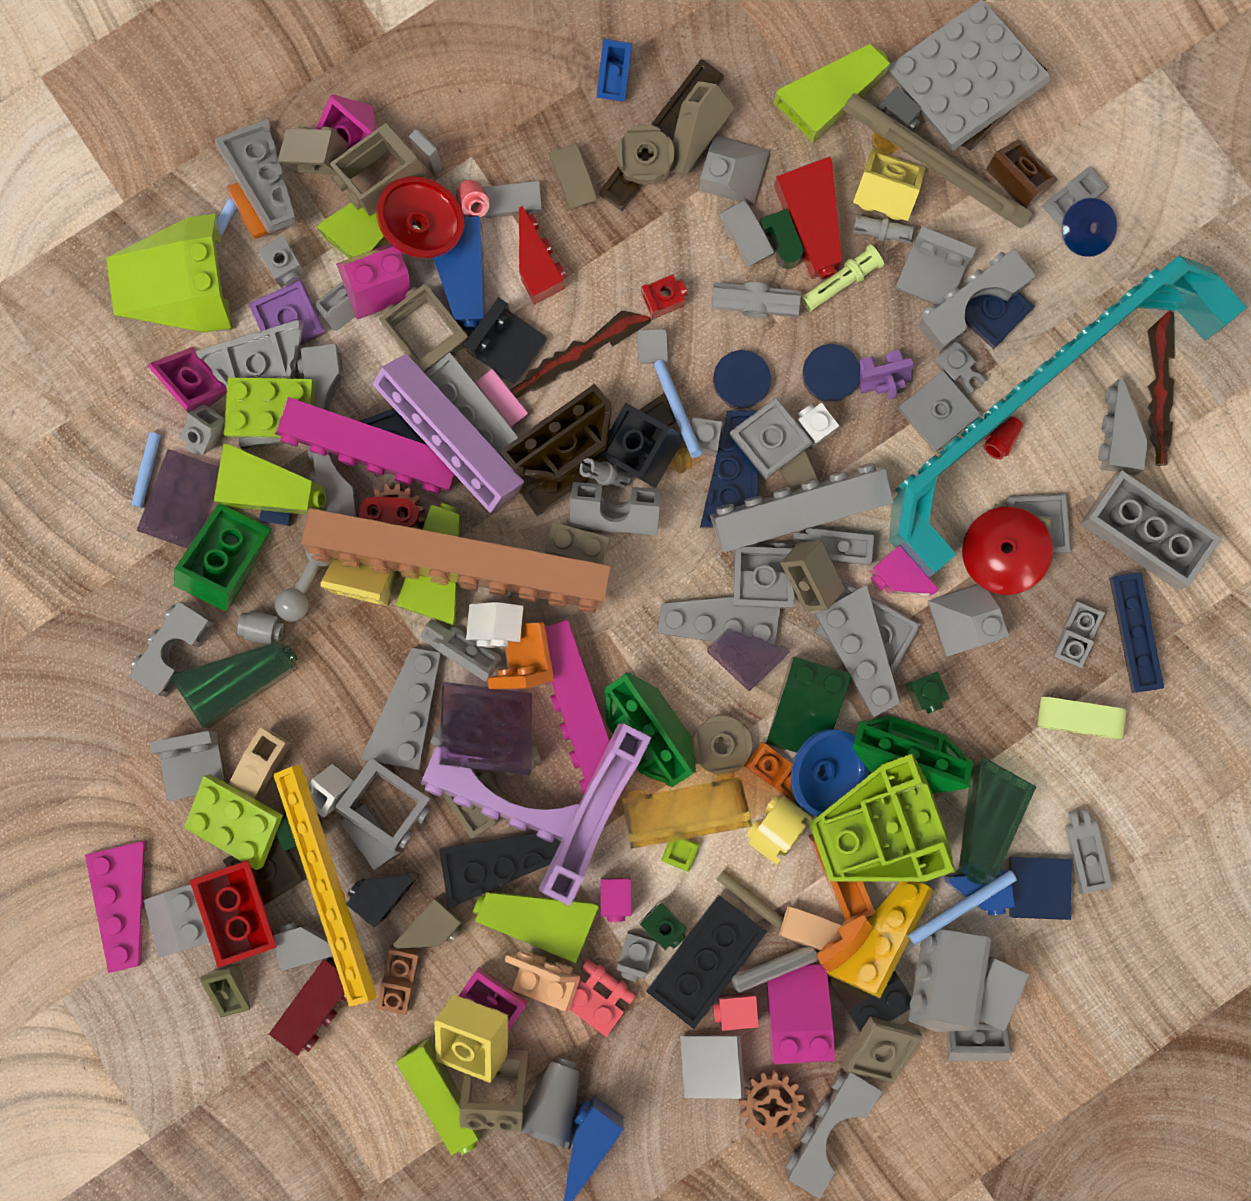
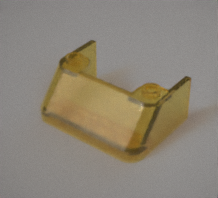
M734 772L716 775L717 781L650 794H645V788L628 791L627 797L622 798L631 849L753 826L741 777H735Z

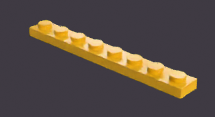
M301 764L291 766L273 775L349 1007L366 1003L378 998L374 982L370 976L354 922L346 905L345 894L341 888L306 776Z

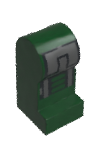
M788 209L761 218L759 224L765 235L771 236L777 250L776 261L779 266L784 269L795 268L800 263L803 246Z

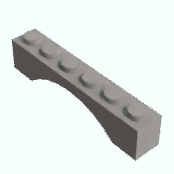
M336 344L301 348L302 357L297 359L299 374L304 375V379L316 381L315 406L329 411L335 392L344 379L340 349ZM307 446L309 459L314 460L315 471L310 473L311 481L326 487V504L322 511L360 518L357 491L341 475L330 453H327L326 456L317 455L310 452V446Z

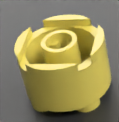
M775 795L765 808L766 818L763 822L757 819L747 832V837L750 839L748 842L750 846L778 866L781 859L777 856L779 854L783 857L786 856L804 832L806 825L803 824V821L809 824L813 817L785 796H782L780 799Z

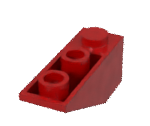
M521 206L519 207V274L525 289L535 305L565 289L563 279L566 278V274L559 262L554 264L550 257L553 251L546 237L542 239L539 237L536 231L539 229V225L532 212L527 214L524 207Z

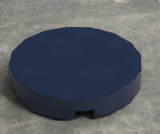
M837 344L821 345L811 351L804 362L802 371L803 383L808 392L820 401H842L852 394L859 383V361L853 352L844 346Z
M745 350L730 352L721 358L715 367L713 376L714 390L718 397L728 406L739 409L753 407L763 400L769 391L771 382L769 367L763 358L754 352Z

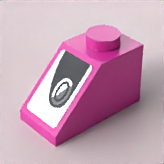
M900 545L869 571L873 575L870 578L873 584L880 591L885 589L887 593L931 596L939 590Z

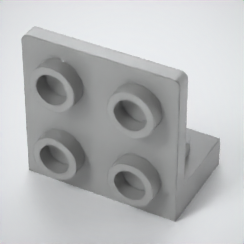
M921 226L896 284V289L940 306L946 301L943 297L953 288L959 286L976 247Z
M204 731L149 742L151 754L160 755L168 801L196 796L202 778L207 774H212L226 782L217 731Z

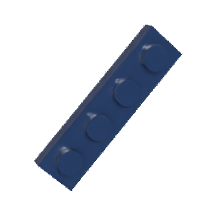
M1142 572L1110 577L1109 580L1131 692L1139 693L1163 689L1164 683Z

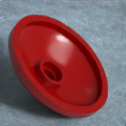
M404 177L390 183L379 197L376 207L378 226L386 240L399 251L417 258H435L448 253L458 243L464 229V215L455 196L443 185L424 177Z
M998 507L980 515L968 528L962 545L963 562L970 577L983 589L1000 595L1019 594L1037 585L1046 575L1053 555L1052 540L1046 526L1034 514L1017 507ZM1005 543L1011 544L1013 546L1012 552L1008 554L1003 553L1001 550L1002 545Z

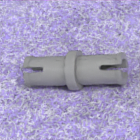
M857 214L853 233L878 237L880 241L888 239L910 244L914 226L891 222L889 218L883 217V220Z
M587 458L583 461L590 465L580 464V474L583 477L595 479L599 484L606 486L612 484L625 488L627 485L622 482L629 484L631 481L630 473L616 468L610 462H597Z

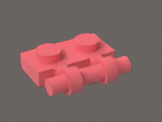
M587 959L581 969L590 976L586 982L580 978L570 1010L607 1037L624 1013V1010L615 1003L619 998H622L628 1004H631L637 994L627 988L628 984L623 980L618 981L606 972L607 968L600 963L596 965ZM598 981L612 991L608 998L593 988Z

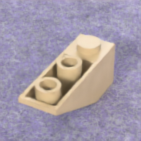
M260 727L245 750L229 785L258 800L293 743L268 728Z

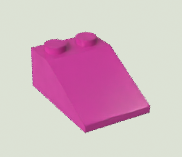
M808 964L767 981L770 1056L774 1064L835 1061L827 972H825L826 970L821 964Z

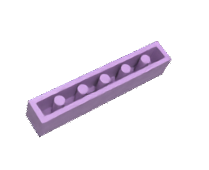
M407 354L381 367L372 385L489 513H492L514 498L524 484V481Z

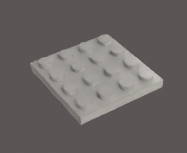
M979 0L890 64L888 74L902 91L922 107V115L952 151L1050 82L1048 72L984 0Z

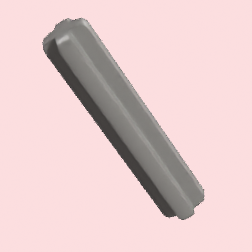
M804 946L732 977L733 985L736 991L743 992L817 961L816 950L813 947Z

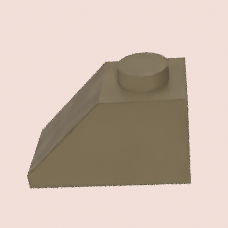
M437 896L393 945L398 949L441 946L445 941L451 944L463 931L459 926L464 920L451 908L448 909V906Z

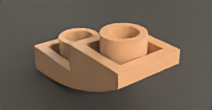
M787 906L779 936L822 951L826 944L832 941L839 942L843 940L837 930L843 925Z

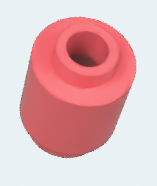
M466 180L458 186L456 199L463 213L467 217L480 216L481 218L489 210L490 201L481 184L474 180Z

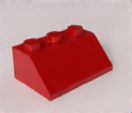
M249 860L189 880L218 968L277 948Z

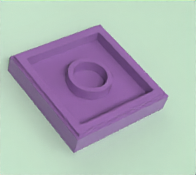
M302 280L248 303L260 331L295 320H302L303 330L300 345L326 334Z

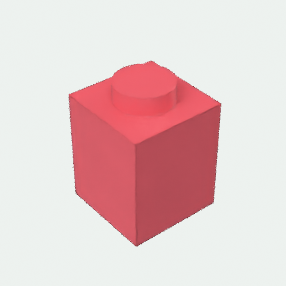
M754 992L719 995V1004H713L715 1023L720 1022L722 1031L759 1027Z

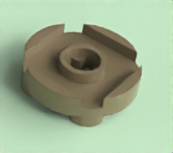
M653 125L635 126L628 130V133L620 139L617 145V164L626 180L647 185L664 180L668 176L674 162V146L671 139L667 138L658 127ZM644 148L648 149V153L654 155L648 161H643L642 158L637 156V154L642 153Z
M715 716L706 720L698 727L692 742L696 761L704 770L715 775H729L739 771L747 763L752 753V739L748 729L740 721L730 716ZM718 737H724L726 742L730 741L731 747L726 748V754H720V750L714 749V744L718 743Z

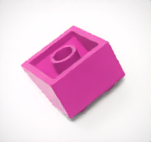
M391 244L336 263L356 319H361L384 310L393 303L397 305L406 298L405 295L410 290L409 273L401 251Z

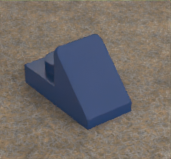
M603 39L596 98L625 102L629 70L632 62V42Z

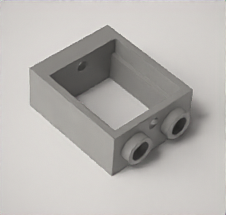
M372 758L335 806L337 813L393 852L399 846L402 849L405 848L413 836L410 830L416 822L422 824L431 811L428 808L430 798ZM377 775L418 802L394 837H391L352 810Z

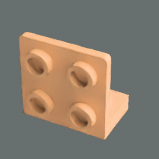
M518 951L517 955L506 956L505 962L520 967L512 989L513 991L567 1012L570 1010L581 976L572 973V967L559 962L555 964L545 962V956L534 952L527 954Z

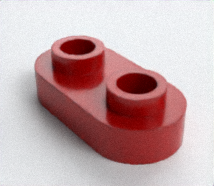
M369 497L360 504L359 517L412 528L419 520V510L415 503L409 499ZM373 506L378 507V514L376 516H369V509ZM402 508L408 509V515L405 518L398 516V512Z

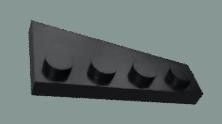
M537 833L439 849L448 909L550 865L560 845V840L555 838L554 842H549L537 837Z

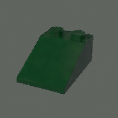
M792 657L782 685L766 744L797 753L804 742L812 735L822 730L834 729L851 674Z

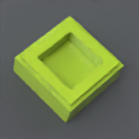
M671 833L661 861L689 872L700 844Z

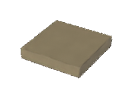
M870 1016L840 1064L844 1071L893 1083L923 1036L918 1029Z

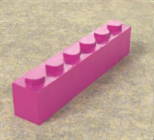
M290 397L285 401L275 435L281 436V442L296 447L298 443L310 446V452L321 456H326L327 453L339 456V462L350 466H355L356 462L366 465V471L383 476L384 472L395 475V481L406 485H411L412 481L423 485L422 490L439 495L440 491L445 492L449 490L454 473L428 445Z
M565 620L545 627L554 681L548 682L546 685L552 683L555 694L551 695L550 698L555 712H562L565 722L561 723L560 727L565 741L569 739L572 741L574 751L569 753L574 768H581L584 779L579 780L584 794L610 741L569 622Z

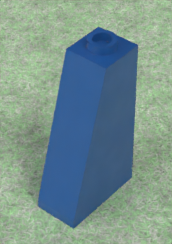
M480 216L464 217L463 233L456 246L448 253L434 258L454 320L465 331H474L486 315L483 233Z

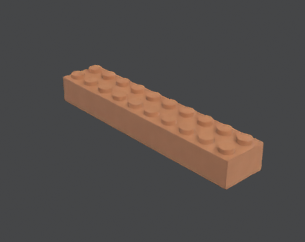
M311 508L308 510L301 542L308 554L313 555L312 559L320 562L330 563V559H337L342 561V565L351 568H359L360 564L371 566L372 571L389 574L390 570L401 572L402 577L418 580L419 575L430 577V582L440 585H448V582L452 581L461 583L460 588L477 591L478 587L490 589L489 593L498 596H507L508 592L519 594V599L529 602H536L537 598L549 600V605L565 608L566 604L577 605L579 611L595 613L596 609L602 610L611 568L608 565Z

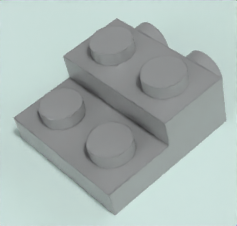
M758 543L734 549L733 606L792 609L794 589L780 562L793 548H788V544L772 543L770 548L758 547Z

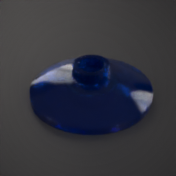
M1097 198L1081 199L1075 202L1064 215L1061 226L1063 241L1070 251L1079 256L1092 257L1099 255L1113 242L1117 231V219L1113 209L1105 201ZM1095 222L1097 228L1096 231L1092 233L1090 227L1092 223Z

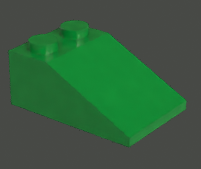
M219 503L174 568V586L227 612L251 572L271 533V528Z

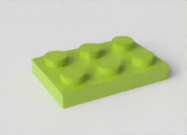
M228 377L224 436L229 438L280 439L281 436L275 435L285 401L290 397L315 406L316 381L313 379Z
M207 774L202 778L184 828L242 862L249 860L251 867L258 870L264 866L283 815L212 774Z

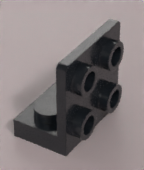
M498 297L464 345L468 354L490 369H493L512 384H516L546 343L547 337L511 313L508 303Z

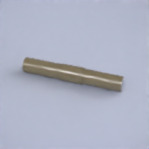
M724 870L716 879L777 929L781 926L783 917Z

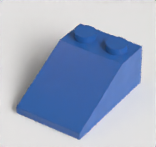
M595 1095L590 1102L585 1099L575 1113L576 1118L574 1121L576 1122L564 1201H573L624 1130V1117Z

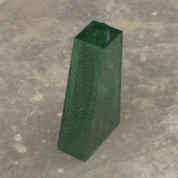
M275 642L177 673L170 678L201 726L210 728L299 669L295 664L298 658L289 645L284 647L283 644Z
M985 757L972 767L958 871L964 873L969 881L978 885H987L996 879L1037 787Z

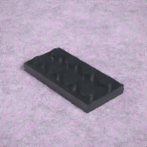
M718 894L646 989V992L695 1029L767 931Z

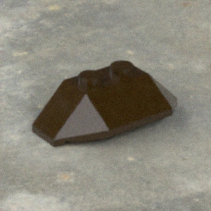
M593 384L501 449L499 453L516 474L559 482L578 469L581 463L585 464L584 459H592L607 448L612 404L600 389Z

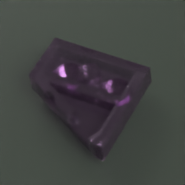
M731 629L725 630L707 648V653L749 692L790 653L786 646L773 645L764 642V639L744 636L741 632Z

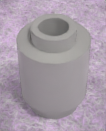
M254 611L249 613L243 612L238 621L237 635L243 636L244 640L274 645L276 640L280 641L282 638L284 624L280 623L278 616Z

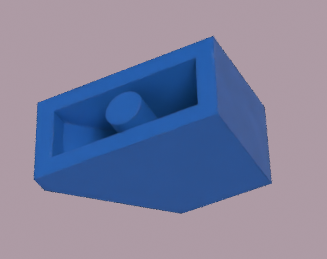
M1000 869L944 876L945 883L966 898L1008 870ZM1012 884L976 907L988 911V915L1006 914V908L1015 907Z

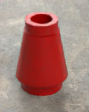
M1010 416L985 438L983 448L986 453L998 460L1003 459L1004 456H1009L1024 427L1023 423L1018 418Z

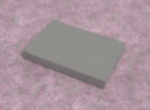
M843 581L845 590L835 602L858 589ZM870 596L893 675L921 624ZM818 624L814 633L828 640L820 624Z

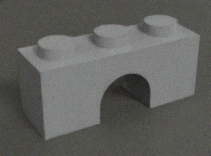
M573 482L569 526L581 530L657 535L661 489L632 487L630 499L624 504L614 505L608 503L603 498L602 484Z
M179 601L167 610L164 615V620L166 621L160 630L156 629L150 635L147 641L148 648L143 655L140 654L134 659L130 667L132 671L128 676L154 694L163 697L168 695L182 674L180 670L170 663L169 651L171 647L179 641H185L192 646L200 647L215 622L187 604Z

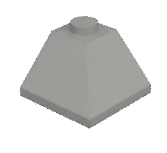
M714 136L701 174L699 191L738 202L745 200L747 204L754 206L769 150Z
M979 585L927 601L946 657L1009 637L999 606L990 592Z

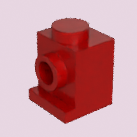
M674 274L651 284L641 286V295L652 319L684 307V297L688 293L682 279L676 281ZM669 289L671 295L665 297L660 292Z

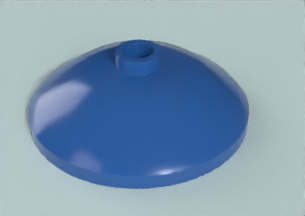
M826 729L817 732L804 742L795 756L791 770L792 791L799 806L815 817L822 814L868 777V768L852 748L855 736L846 731Z

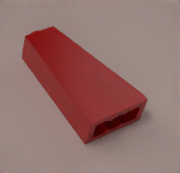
M829 156L778 175L774 183L783 210L788 209L802 243V257L811 279L820 277L823 280L837 273L836 270L839 269L842 262L833 165Z

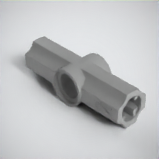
M714 282L711 309L742 312L745 316L755 318L766 317L767 315L798 318L801 291L770 288V285L761 282H748L744 285Z

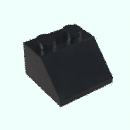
M625 403L609 431L607 448L597 455L656 488L684 438L682 434Z
M414 871L379 875L366 880L364 878L361 881L358 880L347 893L351 898L346 905L371 926L376 927L387 918L419 878L420 874Z
M895 970L880 998L832 976L828 978L859 1033L870 1016L890 1022L910 1010L912 998Z

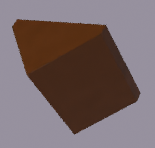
M1019 139L998 150L985 169L1026 209L1058 180Z

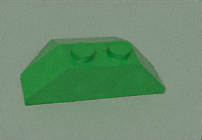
M626 672L604 688L606 696V725L611 732L614 733L618 724H625L651 737L636 767L640 774L666 783L667 786L673 788L696 772L692 737L658 688L629 672Z
M891 715L859 722L852 748L871 774L885 763L913 754L933 794L964 790L969 787L973 761L969 757H965L962 751L946 735Z

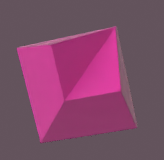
M333 94L329 97L316 130H321L322 127H330L339 132L338 135L349 142L347 148L349 150L376 130L373 107Z

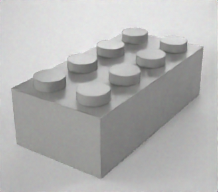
M1123 470L1111 477L1080 523L1177 591L1191 585L1222 539Z

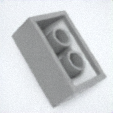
M943 929L922 940L908 1021L934 1032L978 1029L991 938Z

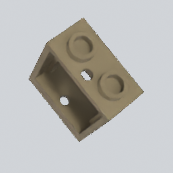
M387 123L381 125L329 163L335 173L332 179L342 192L347 189L350 193L347 196L357 210L362 207L369 216L376 212L379 197L390 183L404 177L426 176L418 158ZM389 151L401 166L365 193H362L351 179Z
M426 283L421 287L415 286L406 293L404 300L397 305L396 303L389 305L382 312L383 316L379 318L383 327L402 351L424 373L449 352L456 356L466 348L464 344L468 340V336ZM428 301L453 334L419 359L394 326Z
M508 1049V1057L495 1076L497 1078L518 1079L515 1105L471 1103L473 1076L464 1073L459 1107L460 1127L472 1130L522 1131L529 1050Z

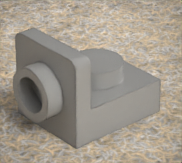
M627 932L617 964V970L622 972L621 977L638 982L639 977L646 979L647 970L656 944L655 940Z

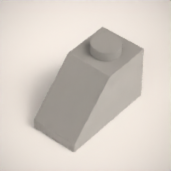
M296 922L280 926V932L274 934L277 944L275 951L281 971L333 956L326 935L308 925L298 927Z

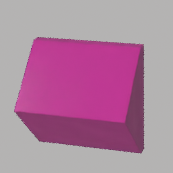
M194 347L161 358L148 365L149 369L187 412L203 404L210 408L227 394L226 385L213 375V370L204 360L199 359Z

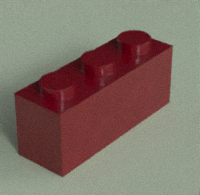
M328 957L322 960L268 1034L296 1056L304 1050L308 1053L320 1038L316 1035L322 1025L328 1027L336 1017L338 1012L334 1008L340 1000L347 1001L334 959Z

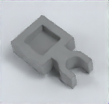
M958 341L954 342L933 361L953 382L959 378L962 381L964 390L969 395L974 391V388L969 384L970 379L976 380L980 386L986 381L981 374L970 369L976 361Z

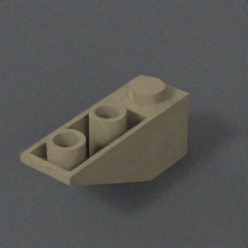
M698 81L682 103L672 142L674 146V162L669 172L686 176L735 108L716 84Z

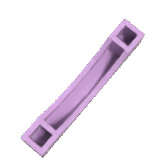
M625 724L617 725L541 882L539 891L571 906L583 881L589 861L606 821L622 790L638 766L651 737Z
M437 746L421 781V784L426 785L425 791L440 797L443 793L454 797L453 802L460 806L470 808L472 804L482 808L481 814L496 820L499 816L510 820V826L522 831H526L527 827L538 831L536 836L549 842H554L555 838L562 841L579 806L574 804L559 809L540 810L512 804L496 796L485 787L471 771L464 757Z

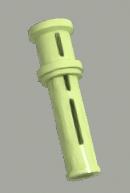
M868 245L866 251L853 260L848 259L843 269L823 281L807 294L802 295L801 301L805 308L812 312L851 283L862 282L865 275L875 268L880 269L884 266L881 255L875 247Z

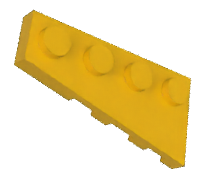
M899 882L875 911L876 914L869 918L868 921L873 929L863 945L846 962L828 974L880 998L909 941L908 934L915 930L934 892L933 889L920 882Z

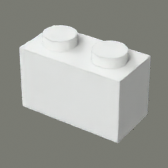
M499 602L470 604L466 640L477 641V647L485 648L508 647V642H520L523 606Z

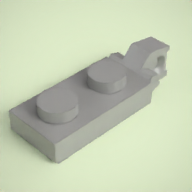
M431 619L421 634V637L437 649V651L485 682L487 677L494 673L502 661V657L489 648L477 647V641L466 640V633L455 626L452 629L443 627Z

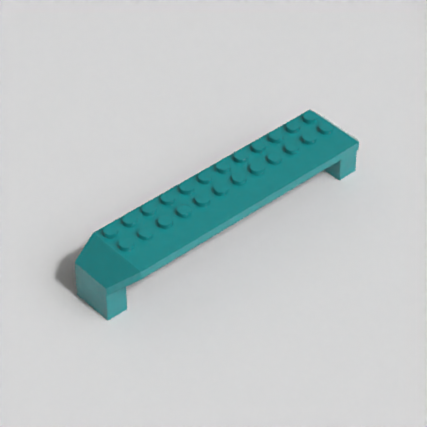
M1179 255L1161 271L1155 268L1138 285L1130 289L1119 301L1104 311L1092 324L1090 323L1074 339L1059 349L1048 361L1040 365L1026 380L1024 379L1004 397L1007 401L1002 398L983 415L985 420L981 417L975 420L960 434L963 437L962 439L959 436L955 437L939 452L940 458L935 454L917 471L919 474L917 477L914 474L910 475L895 489L898 495L893 499L894 503L891 504L889 542L895 548L900 545L928 577L935 574L957 554L929 523L937 477L1135 309L1178 311L1200 337L1206 341L1247 307L1209 266Z

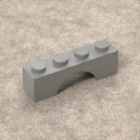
M1015 249L1007 255L1004 252L999 253L989 262L991 267L986 271L977 270L967 278L968 284L960 290L956 286L943 297L946 300L938 307L933 304L921 314L923 318L917 327L938 353L960 338L967 330L965 308L970 300L982 295H993L1008 301L1027 287L1036 277Z
M839 1071L831 1084V1088H833L832 1093L828 1099L823 1098L815 1112L818 1117L812 1126L809 1124L806 1126L800 1137L802 1142L797 1153L792 1151L786 1160L784 1168L787 1169L785 1174L788 1180L818 1199L821 1198L835 1174L826 1156V1141L830 1131L837 1123L851 1117L867 1118L882 1093L877 1085L861 1075L847 1071L843 1073Z

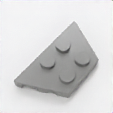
M295 320L198 350L196 354L199 359L206 362L213 370V375L220 382H223L226 387L228 377L294 379L303 322L302 320Z

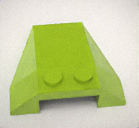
M217 214L187 217L106 257L114 315L202 333L233 329L229 300L223 297L216 249V244L221 243Z
M913 754L883 764L809 823L829 881L926 882L955 872L949 837L930 785Z

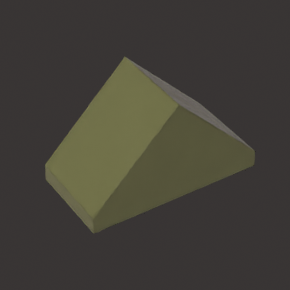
M240 964L214 970L200 976V982L220 1018L250 1010Z

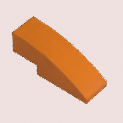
M813 834L808 835L845 921L853 916L860 917L864 914L867 918L876 914L863 881L828 880Z

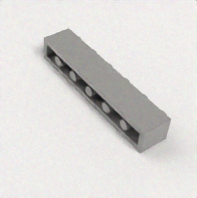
M868 463L857 467V472L847 474V471L837 472L829 475L830 480L820 483L818 479L803 482L801 484L802 488L791 491L788 487L774 491V496L765 499L762 496L748 498L745 500V504L734 507V504L720 506L716 508V513L710 514L718 548L722 552L731 551L894 503L886 469L875 466V463Z

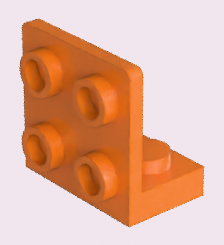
M544 622L522 623L520 642H508V647H505L509 667L498 669V675L487 677L489 689H523L554 681Z

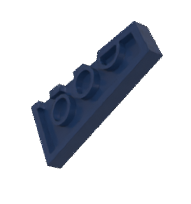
M756 410L727 411L700 528H713L710 514L716 513V508L727 504H734V507L745 504L746 499L758 496V470L729 435L733 429L756 413Z

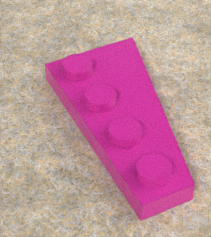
M147 841L85 855L108 973L141 965L143 936L141 921L142 909H144L143 879H145L146 866H144V854Z

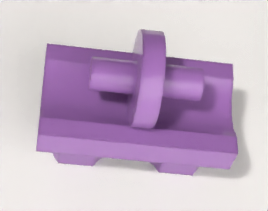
M900 350L889 352L886 355V364L877 366L875 358L862 359L860 361L859 380L861 394L875 390L876 394L886 392L889 400L895 399L897 397L896 390L904 388L906 382L912 381L911 370L914 367L912 359H905Z

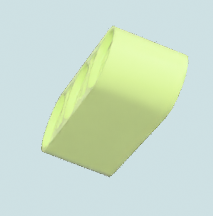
M1041 697L1037 727L1112 739H1123L1127 710L1059 698Z

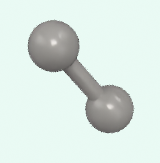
M306 549L305 552L309 563L295 588L283 590L275 600L277 614L282 619L290 622L298 621L306 615L309 602L305 593L319 567L330 565V563L313 560V555L308 554Z

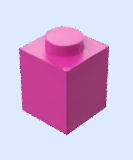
M631 877L601 878V917H607L608 922L625 921V916H631Z

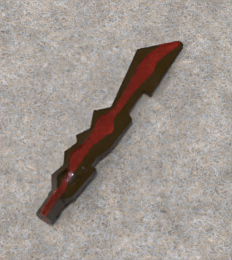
M621 310L585 343L572 341L566 351L554 352L553 357L543 359L538 368L529 370L525 379L510 389L511 393L517 399L526 392L536 391L556 381L554 377L569 372L590 361L592 353L610 342L612 347L650 324L651 318Z
M1168 311L1147 330L1156 378L1147 386L1152 397L1147 407L1151 412L1147 422L1152 430L1149 439L1155 448L1156 466L1168 465V448L1171 445L1173 422H1170V412L1173 406L1174 380L1169 377L1168 358L1174 359V313L1172 311Z

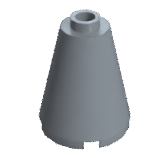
M558 1058L557 1063L550 1062L525 1104L522 1131L518 1132L528 1133L534 1138L560 1147L571 1148L580 1071L574 1070L576 1063L562 1058Z

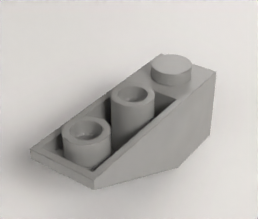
M1118 379L1111 387H1108L1105 395V404H1109L1108 414L1104 416L1102 422V432L1105 433L1104 444L1102 443L1099 448L1098 460L1102 461L1101 470L1112 472L1123 470L1127 474L1136 475L1145 468L1148 441L1124 379Z

